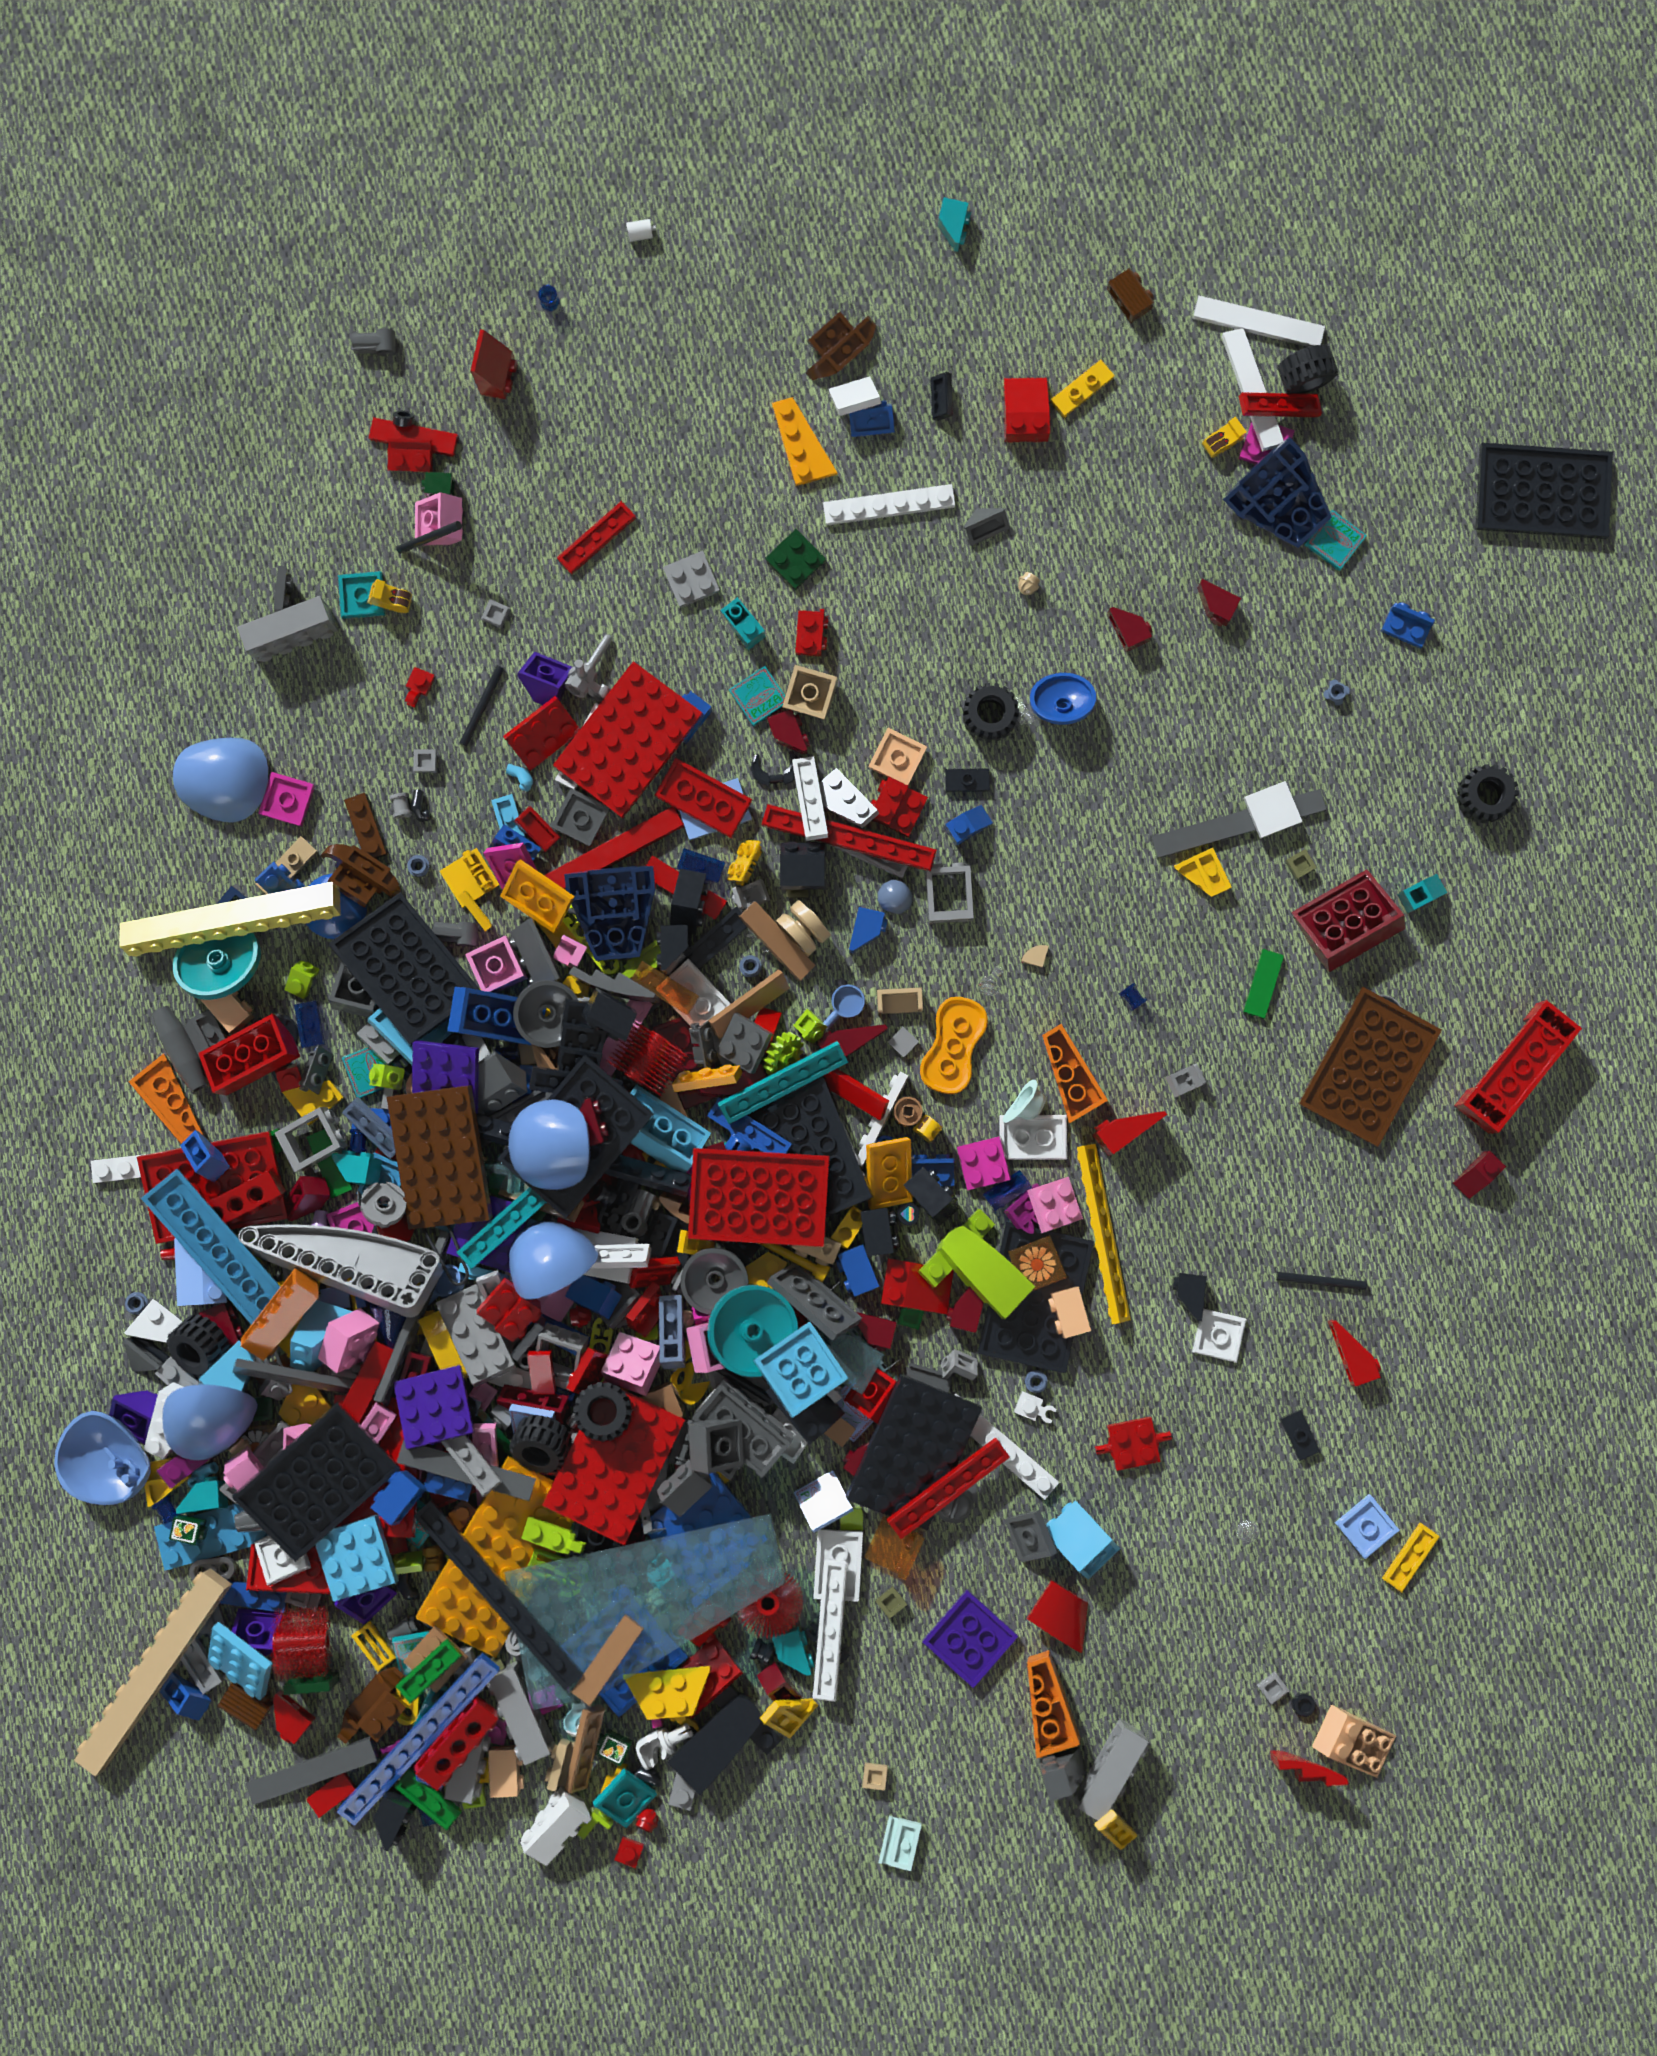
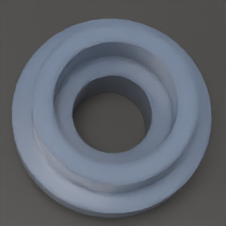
M415 855L409 859L407 868L411 875L423 877L428 873L430 864L424 856ZM417 863H422L423 867L421 870L415 869Z
M748 955L740 961L739 968L744 976L751 978L760 973L762 965L756 956ZM748 963H753L755 968L749 971L746 966Z
M133 1292L125 1300V1307L131 1314H141L148 1305L147 1297L141 1292ZM136 1299H139L141 1302L138 1308L134 1306Z
M1033 1370L1025 1377V1385L1033 1393H1040L1047 1386V1377L1039 1370ZM1035 1377L1040 1379V1384L1037 1386L1032 1384V1379Z

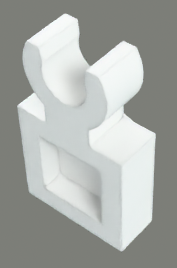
M1022 1391L1014 1413L1034 1421L1037 1415H1039L1046 1423H1052L1051 1419L1046 1418L1045 1413L1048 1410L1056 1412L1057 1409L1051 1405L1041 1406L1043 1399Z

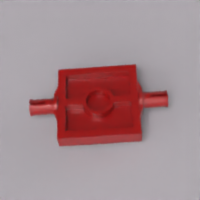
M1149 1416L1106 1425L1109 1436L1108 1444L1095 1446L1097 1456L1110 1453L1114 1460L1115 1470L1119 1471L1161 1462L1158 1451L1159 1443L1172 1441L1170 1431L1157 1434L1154 1430L1152 1417Z

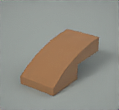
M664 1191L659 1197L662 1205L674 1216L689 1224L690 1207L684 1205L686 1197Z

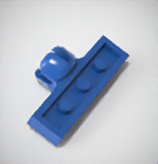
M720 1097L707 1115L731 1132V1136L725 1144L727 1150L754 1151L759 1149L762 1152L789 1153L793 1147L792 1143L748 1115L728 1124L718 1105V1102L723 1100Z

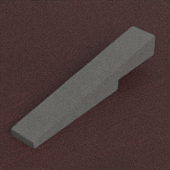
M369 1736L246 1782L245 1784L252 1804L255 1805L373 1763L380 1758V1754L375 1741Z

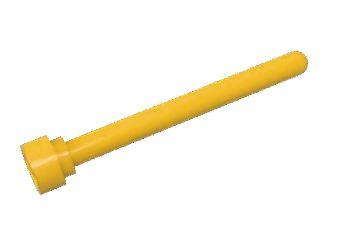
M758 1243L809 1270L815 1276V1279L822 1283L830 1271V1266H823L819 1263L816 1265L779 1244Z

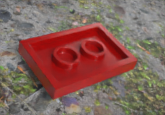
M554 696L503 737L528 770L531 771L574 738L580 728L558 698Z
M714 1637L708 1645L705 1644L678 1668L711 1666V1672L707 1677L702 1696L699 1698L695 1715L688 1716L691 1719L743 1674V1671L717 1637Z

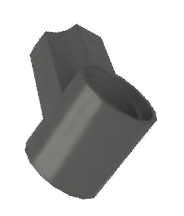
M378 329L376 333H353L351 341L354 354L376 353L379 356H387V354L388 356H394L396 354L394 330Z
M435 922L433 932L441 942L457 943L460 946H467L469 944L470 947H476L478 924L471 922H459V924Z
M637 1189L630 1210L622 1219L623 1228L634 1237H640L646 1233L648 1228L647 1221L656 1200L655 1195L644 1190ZM639 1220L638 1226L631 1229L632 1223Z

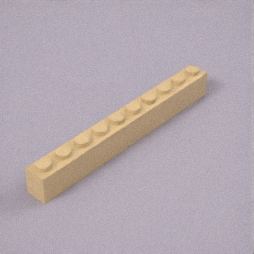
M209 1569L197 1574L192 1582L195 1585L191 1591L187 1590L181 1597L179 1602L182 1604L178 1610L174 1609L168 1616L167 1621L169 1623L167 1626L161 1628L155 1635L154 1640L156 1642L152 1647L149 1646L141 1656L143 1660L140 1665H136L128 1675L130 1679L127 1684H123L115 1694L117 1698L114 1703H109L102 1713L104 1717L101 1722L97 1721L91 1728L89 1733L92 1735L88 1741L84 1740L78 1747L77 1752L79 1754L74 1761L95 1777L105 1771L232 1586L229 1581L214 1570Z

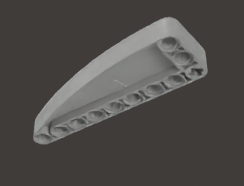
M260 1225L245 1227L238 1235L242 1244L258 1258L291 1271L296 1267L318 1282L406 1317H415L421 1312L443 1271L438 1254L432 1250L395 1238L358 1230L316 1225ZM274 1246L273 1249L267 1250L269 1247ZM294 1254L292 1257L286 1258L288 1255ZM313 1262L310 1266H306L307 1263ZM435 1263L432 1267H427L428 1264ZM333 1269L331 1273L325 1274L328 1270ZM354 1277L351 1281L345 1282L348 1278ZM419 1282H425L421 1286H416ZM374 1285L371 1289L365 1290L367 1286ZM394 1293L391 1297L385 1298L387 1294Z

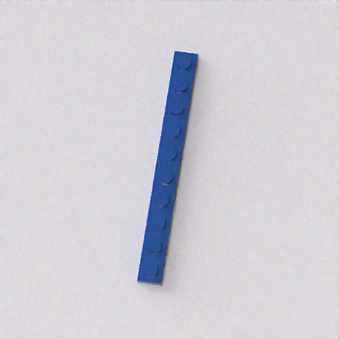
M482 1653L339 1806L337 1813L355 1826L499 1672L500 1666Z

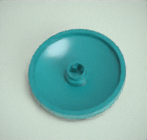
M252 932L247 933L245 936H232L224 940H211L203 944L185 945L182 948H178L173 959L174 977L187 994L198 999L214 1000L231 995L247 984L255 974L261 958L259 941Z
M760 1285L740 1286L725 1294L713 1308L708 1321V1342L713 1355L726 1369L741 1376L760 1377L763 1375L753 1360L798 1330V1323L792 1306L777 1291Z

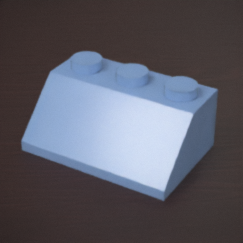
M174 1238L177 1306L227 1303L226 1295L178 1240Z

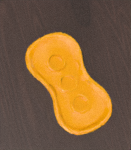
M950 997L937 1010L936 1038L920 1065L922 1081L934 1091L944 1094H957L963 1091L971 1080L972 1052L976 1043L986 1031L988 1017L984 1007L976 1001L964 997Z

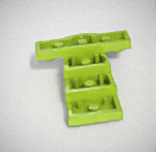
M977 1209L962 1226L954 1228L943 1237L936 1249L937 1252L917 1272L934 1288L953 1269L967 1287L970 1286L984 1303H988L1002 1319H1006L1035 1286L1003 1255L982 1239L995 1224L981 1209Z

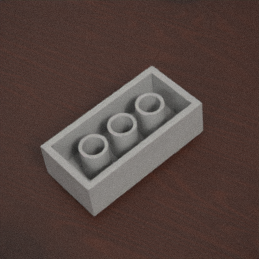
M321 596L237 627L246 652L256 662L269 661L273 655L278 653L282 655L293 651L292 648L297 646H309L313 643V640L330 638L334 635V632L338 631L330 607Z
M477 1284L436 1302L474 1388L516 1369L501 1334L495 1331L494 1325L476 1314V1309L484 1302L483 1295Z
M516 1661L500 1670L489 1681L487 1686L491 1696L495 1695L498 1704L496 1707L500 1717L505 1718L507 1723L505 1728L508 1737L514 1739L516 1744L515 1753L518 1760H522L524 1765H527L549 1755L556 1744L546 1720L541 1714L523 1666L519 1661Z
M1119 1718L1074 1796L1078 1809L1097 1821L1111 1809L1114 1810L1113 1803L1116 1798L1120 1799L1126 1789L1124 1784L1128 1777L1132 1778L1138 1767L1136 1763L1140 1757L1144 1758L1149 1749V1745H1147L1149 1741L1142 1731Z

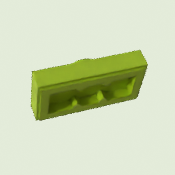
M422 1551L401 1552L391 1555L396 1574L423 1571L425 1557Z

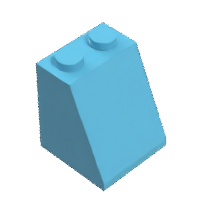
M316 1300L303 1315L290 1341V1367L297 1370L314 1372L324 1364L318 1359V1355L328 1323L353 1311Z
M238 1341L199 1378V1385L224 1386L245 1392L251 1376L232 1373L233 1366L237 1358L255 1361V1355L242 1348L241 1342Z
M1075 1500L1073 1503H1068L1062 1509V1514L1057 1519H1051L1046 1526L1054 1545L1089 1580L1121 1548Z

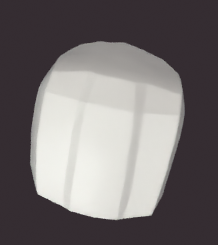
M687 1723L671 1732L666 1728L659 1729L637 1742L636 1752L645 1770L653 1768L658 1763L659 1747L661 1748V1756L664 1760L669 1755L676 1753V1744L693 1736L692 1730L683 1734L684 1731L690 1729Z

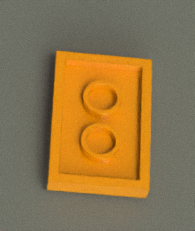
M521 859L516 862L500 897L553 933L558 931L575 897Z
M908 1137L867 1144V1182L874 1197L868 1200V1207L874 1210L912 1202V1195L904 1187V1184L912 1178L911 1140Z

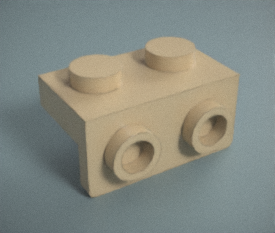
M824 1237V1247L792 1245V1248L796 1249L795 1254L807 1258L808 1255L816 1257L815 1262L823 1266H828L829 1263L834 1264L841 1247L840 1243Z
M562 1738L558 1745H554L551 1758L554 1759L553 1767H548L545 1781L548 1782V1790L556 1792L559 1786L565 1788L575 1741Z

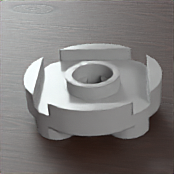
M386 1182V1184L374 1183L362 1194L361 1212L364 1218L371 1224L381 1228H388L404 1216L406 1202L403 1200V1197L405 1198V1194L396 1184ZM387 1200L388 1207L380 1208L378 1201L384 1202Z

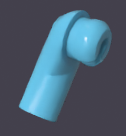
M508 764L506 774L518 778L520 782L519 788L522 791L531 790L533 779L529 771L525 768Z
M212 1462L197 1468L188 1479V1486L193 1488L196 1483L204 1482V1478H207L208 1475L217 1473L218 1465Z

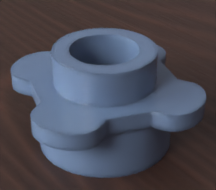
M1332 680L1329 683L1330 687L1324 691L1323 696L1325 699L1334 701V704L1339 706L1343 703V698L1349 694L1350 690L1343 683L1338 682V680Z

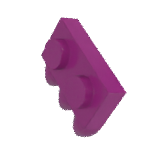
M1038 1183L1033 1184L1028 1190L1039 1187ZM1026 1190L1004 1213L1017 1229L1021 1228L1023 1231L1033 1234L1034 1226L1031 1219L1036 1223L1038 1221Z

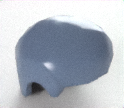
M890 880L880 887L877 900L885 911L901 914L910 908L913 902V893L902 881Z

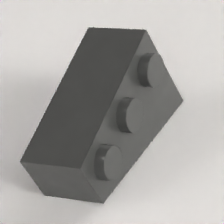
M1080 1746L1037 1758L1050 1802L1073 1795L1079 1786L1078 1782L1083 1780L1082 1775L1087 1774Z

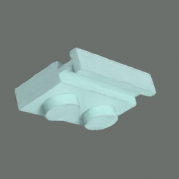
M889 1815L879 1863L911 1871L921 1823Z

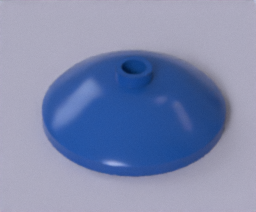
M1072 673L1048 675L1040 679L1033 686L1030 693V705L1033 712L1042 720L1058 725H1067L1083 720L1090 715L1096 704V692L1092 684L1085 678Z
M326 874L315 879L309 886L327 883L332 874ZM340 893L341 916H335L327 920L311 921L306 925L321 937L335 939L366 917L367 905L364 908Z

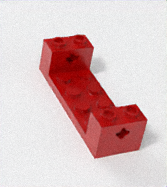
M1548 1000L1534 1005L1523 1019L1526 1023L1478 1084L1473 1088L1467 1089L1454 1105V1107L1488 1134L1500 1132L1582 1029Z

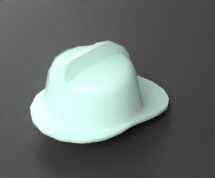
M1036 1080L1029 1081L1022 1088L1017 1099L1004 1115V1123L1011 1122L1016 1117L1032 1120L1041 1113L1046 1098L1037 1089L1038 1083Z

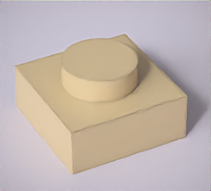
M865 1762L862 1788L885 1790L888 1766Z

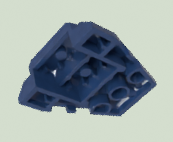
M1291 437L1283 441L1277 448L1272 449L1223 498L1226 504L1239 517L1251 521L1256 526L1264 528L1297 548L1332 518L1305 453Z
M654 866L596 869L564 874L566 891L575 896L571 904L595 960L640 957L656 889Z

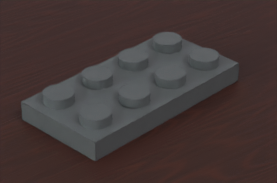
M792 1263L770 1276L767 1282L832 1341L857 1326L862 1319L860 1315L822 1282L815 1279V1276L807 1269L796 1263Z

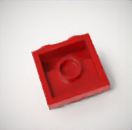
M888 777L887 781L882 780L877 792L880 795L877 801L874 799L871 801V804L879 812L873 820L909 837L928 797L908 788V785Z
M504 1278L476 1309V1314L494 1325L496 1332L513 1342L516 1338L521 1339L524 1337L528 1329L527 1326L531 1321L536 1323L542 1314L541 1301L520 1297L513 1283Z

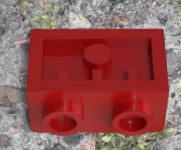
M820 609V612L798 610L795 655L822 656V650H826L827 637H823V629H828L829 616L825 615L824 609Z
M654 1282L650 1284L626 1315L628 1327L643 1337H647L659 1322V1296L663 1295H661L660 1286Z

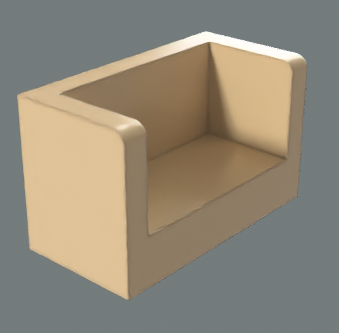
M922 988L877 990L878 1014L922 1012Z

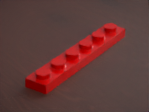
M995 1437L886 1520L899 1538L903 1539L1009 1459L1010 1456Z

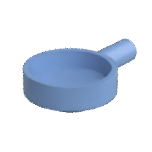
M850 984L842 985L834 991L832 995L834 1011L823 1022L828 1026V1029L840 1016L843 1018H853L862 1012L865 1004L862 991Z
M451 1264L445 1265L455 1282L459 1283L464 1280L465 1275L463 1272L458 1271V1267ZM443 1269L429 1305L439 1296L445 1299L462 1291L465 1283L461 1286L453 1285Z

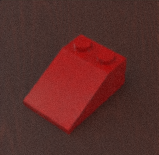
M480 329L470 372L481 395L506 400L507 393H511L513 381L510 379L512 372H516L517 360L512 350L485 330Z
M1004 378L1005 442H1048L1050 435V411L1047 378Z
M1161 1111L1115 1119L1110 1122L1106 1119L1094 1128L1097 1132L1092 1135L1105 1153L1111 1156L1165 1117L1167 1113Z
M887 1259L881 1304L947 1315L954 1270H951L933 1288L917 1272L924 1264Z

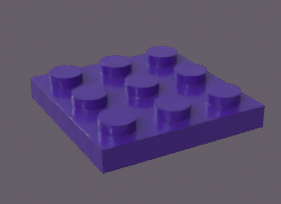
M414 1041L412 1051V1093L471 1085L476 1114H478L479 1048Z
M489 1195L493 1219L512 1202ZM493 1219L455 1224L453 1233L459 1248H462ZM528 1220L484 1258L480 1264L510 1272V1247L515 1237L526 1227ZM451 1237L447 1254L459 1257Z
M461 1365L393 1382L407 1450L475 1433Z
M966 1589L923 1638L922 1642L974 1688L1017 1639L1018 1635Z

